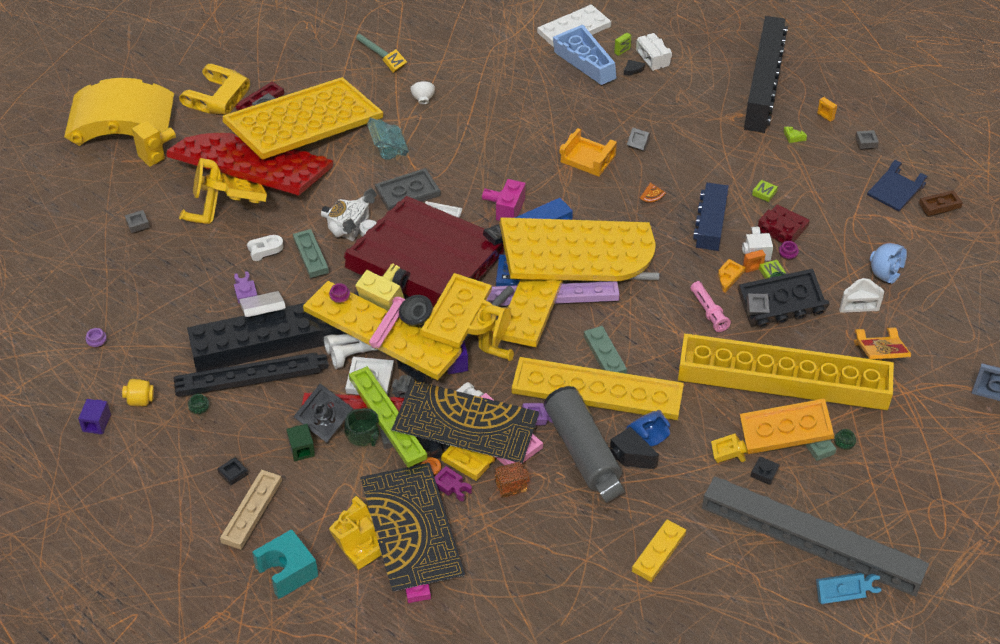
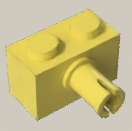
M391 264L383 276L366 270L355 285L359 296L388 311L393 304L394 297H402L404 299L400 285L392 282L394 274L400 267Z

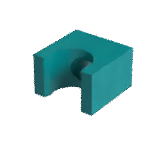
M292 529L252 551L255 568L259 573L265 572L271 567L279 566L284 568V570L272 577L274 593L278 599L318 577L315 558Z

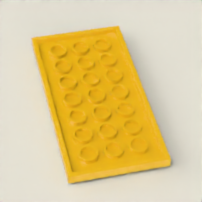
M341 77L223 115V123L263 160L382 119L383 111Z

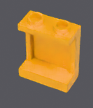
M577 128L574 133L570 134L567 142L561 145L559 154H561L560 162L600 177L616 156L617 142L610 139L606 146L581 137V129Z

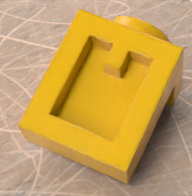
M736 433L711 441L714 459L717 463L738 457L741 462L746 461L744 453H747L745 442L743 440L740 441Z

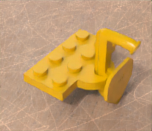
M200 158L195 173L193 194L195 198H199L200 190H206L203 214L188 213L183 209L179 215V220L183 219L203 224L211 223L214 219L219 190L225 191L227 196H230V199L241 200V198L249 199V202L252 203L266 202L267 193L261 184L220 173L217 163L209 159ZM203 167L211 168L210 174L206 175V177L202 176Z
M454 273L434 306L431 316L423 325L421 336L460 348L467 334L479 335V348L483 352L507 359L508 361H512L514 357L512 349L505 350L498 347L509 326L511 308H501L486 301L492 291V285Z

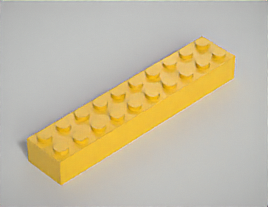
M684 333L678 381L811 400L825 398L826 402L888 410L893 395L894 362Z

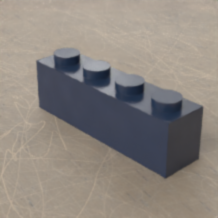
M706 182L705 190L701 189L700 201H703V203L699 202L698 213L701 215H697L695 225L699 229L695 228L693 240H697L696 248L719 251L729 185Z

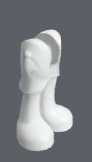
M349 334L324 336L325 349L328 355L331 354L335 369L342 368L345 358L349 355L378 350Z

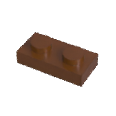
M954 190L923 197L919 201V205L927 216L959 209L963 204Z

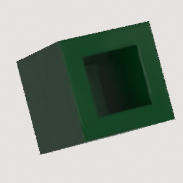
M308 424L286 429L294 462L315 456Z

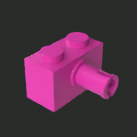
M507 179L503 190L500 192L487 188L484 189L482 200L496 202V220L500 221V218H515L518 216L525 201L526 183Z

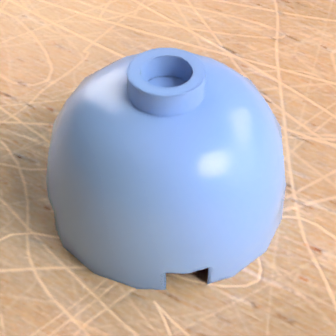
M886 243L872 252L870 256L871 268L877 278L891 284L899 278L900 274L897 272L900 267L904 268L907 258V250L904 249V246Z

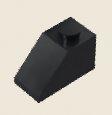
M631 427L610 439V450L615 459L623 466L646 469L657 468L659 454Z

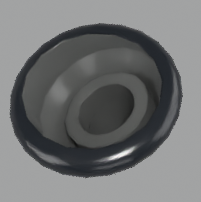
M423 295L410 296L400 305L399 316L405 324L423 327L426 320L431 316L432 302Z

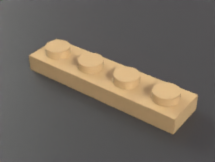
M261 469L221 535V543L242 550L282 482L280 475Z

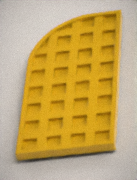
M500 218L499 222L510 279L623 281L645 271L655 253L656 245L650 222Z

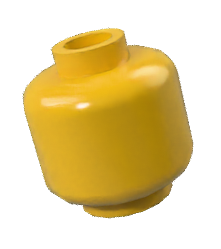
M130 379L127 386H123L122 398H126L129 406L146 407L149 402H153L154 385H150L148 380Z

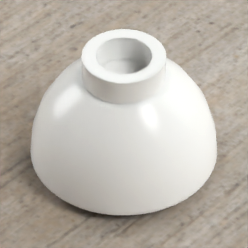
M426 81L417 82L410 88L413 97L418 100L419 104H428L429 99L432 98L435 92V86Z

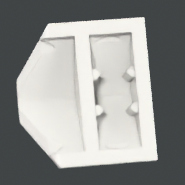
M859 279L843 292L839 311L840 313L879 311L884 290L870 279Z

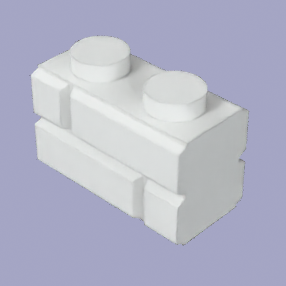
M654 33L638 37L636 51L653 71L670 65L672 52L670 48L665 47L661 38L659 39Z

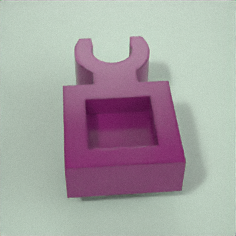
M447 466L434 477L440 491L448 496L452 492L455 493L459 501L463 502L465 500L464 494L461 493L462 491H466L469 494L472 493L471 485L462 483L463 477Z

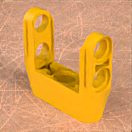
M207 64L202 70L203 75L210 82L221 84L222 86L213 96L185 90L179 96V100L188 108L209 114L226 115L235 108L236 104L248 92L250 80L235 70Z

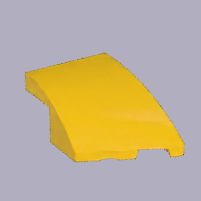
M355 496L347 511L343 510L338 520L331 525L329 530L344 554L359 570L380 557L382 553L367 505Z

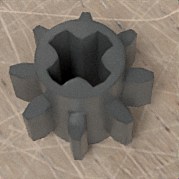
M403 375L400 376L399 380L394 379L392 394H395V397L405 398L410 383L414 378Z

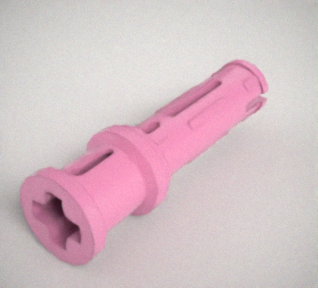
M700 281L694 282L690 289L705 309L706 318L713 323L714 330L716 332H723L728 329L731 321L728 317L724 316L723 309L714 303Z

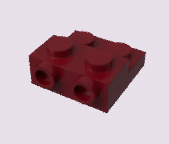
M777 204L772 210L768 209L759 219L758 227L760 228V233H769L771 238L781 243L785 241L795 242L809 226L810 220Z

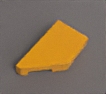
M730 259L724 263L718 270V277L723 292L726 293L742 276L746 267Z

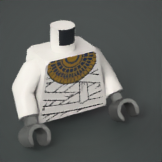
M370 188L358 200L348 201L340 199L333 208L324 206L321 210V216L327 218L328 229L335 237L342 236L354 241L360 232V224L369 219L368 204L374 203V197L377 194Z

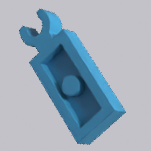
M855 573L816 579L818 602L825 604L866 598L867 590L879 593L881 588L878 586L872 587V582L879 580L880 576L870 574L864 579V574Z

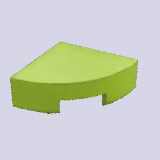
M784 127L783 132L789 143L807 140V135L802 130L800 132L794 130L793 127Z

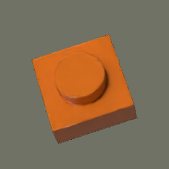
M763 250L745 254L743 266L746 267V273L759 270V265L765 262L766 254Z

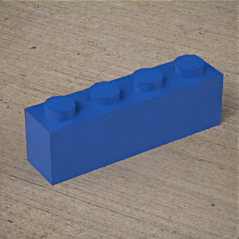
M558 198L515 218L572 220L573 210L561 198Z

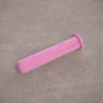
M394 297L392 306L369 340L372 348H380L399 318V308L405 300L402 297Z

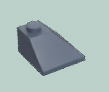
M981 364L972 394L1000 401V367Z

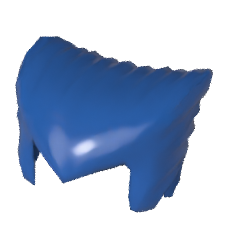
M661 410L652 411L627 426V428L631 427L651 447L658 445L670 435L668 428L670 427V422H668Z

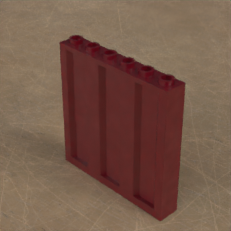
M405 196L382 219H379L371 229H368L364 236L357 239L351 248L345 251L344 268L363 275L368 270L383 276L390 265L395 264V266L397 265L401 269L410 272L402 293L407 296H426L434 307L454 273L479 281L499 259V254H504L505 249L503 242L493 245L483 236L484 228L409 196Z

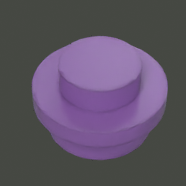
M99 328L90 329L86 335V343L91 347H99L107 339L105 332Z

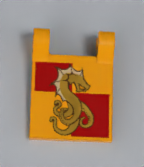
M896 327L887 328L889 337L866 338L864 329H855L857 339H854V344L856 346L860 345L869 359L911 357V352L900 340Z

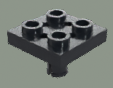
M319 384L294 415V418L303 425L308 424L309 430L328 444L354 409L322 384Z

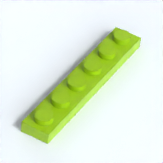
M368 366L349 373V380L406 466L411 467L427 460V453L415 436L392 431L399 412Z

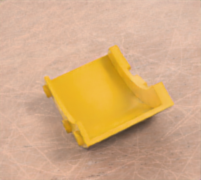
M111 78L101 80L98 84L92 86L91 84L87 85L74 95L64 137L81 146L86 141L101 135L126 134L133 136L132 128L145 121L150 122L161 133L167 130L169 126L174 93L155 83L150 85L143 83L140 79Z

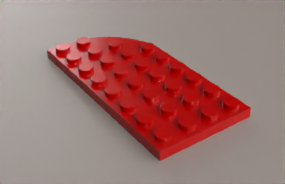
M206 133L185 137L167 150V157L196 166H198L200 158L209 159L217 163L220 173L296 195L303 193L333 167V160L327 159L325 156H316L307 151L295 149L262 160L234 133Z

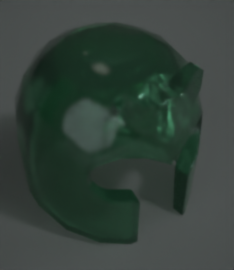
M368 408L354 409L349 412L345 418L344 433L348 441L358 447H365L370 444L375 446L379 437V429L376 424L379 423L378 414Z

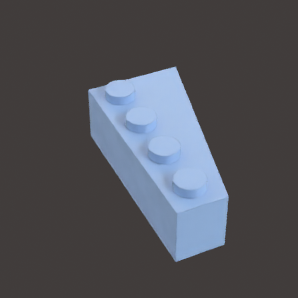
M584 25L553 37L554 52L600 85L617 79L615 62Z

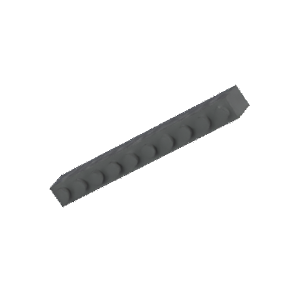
M715 476L704 495L702 505L704 510L854 572L862 573L866 577L870 574H876L880 576V579L876 581L917 597L929 563L922 561L920 558L912 557L895 548H890L875 540L865 538L853 531L843 529L831 522L823 521L809 513L801 512L789 505L779 503L767 496L759 495L747 488H742Z

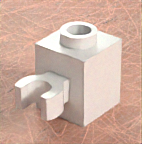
M751 227L752 234H746V240L742 243L743 254L763 250L766 254L765 261L771 260L773 244L770 234H760L759 227Z

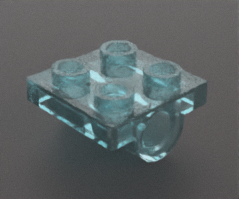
M373 118L368 120L367 125L374 145L378 147L383 159H392L397 154L406 156L409 150L402 131L397 125H390L382 120Z

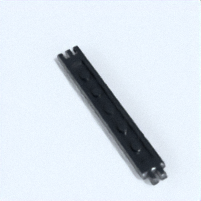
M314 352L177 375L173 378L175 395L181 397L316 374L321 372V369L328 368L327 355H318Z

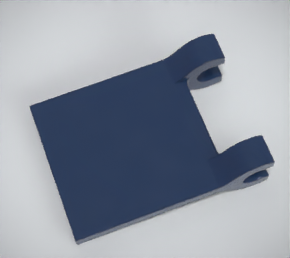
M894 160L888 171L867 192V195L900 212L920 189L925 187L926 182L924 181L928 176L920 173L914 182L899 174L901 170L899 167L902 163Z

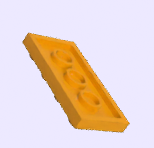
M825 398L740 414L748 454L834 439Z

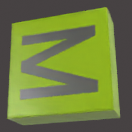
M625 33L615 39L614 53L619 56L630 49L631 35L629 33Z
M761 180L754 188L752 195L769 202L776 194L778 186Z
M778 260L759 265V270L765 279L786 274Z

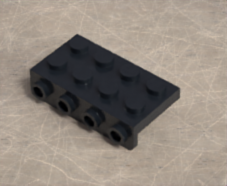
M813 268L739 284L737 287L751 327L758 326L762 328L772 322L784 323L790 318L802 319L808 314L813 313L814 315H820L830 305L829 300H824ZM748 293L768 294L770 313L748 315L746 299Z

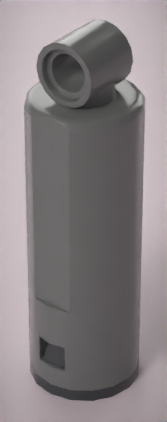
M565 386L553 391L545 399L544 408L590 490L599 491L606 503L625 493L626 491L619 481L623 471L594 422L590 410L583 402L578 389L573 386Z

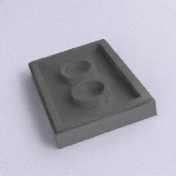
M426 168L375 184V190L388 211L393 209L397 202L401 201L405 196L420 202L441 196L440 189Z

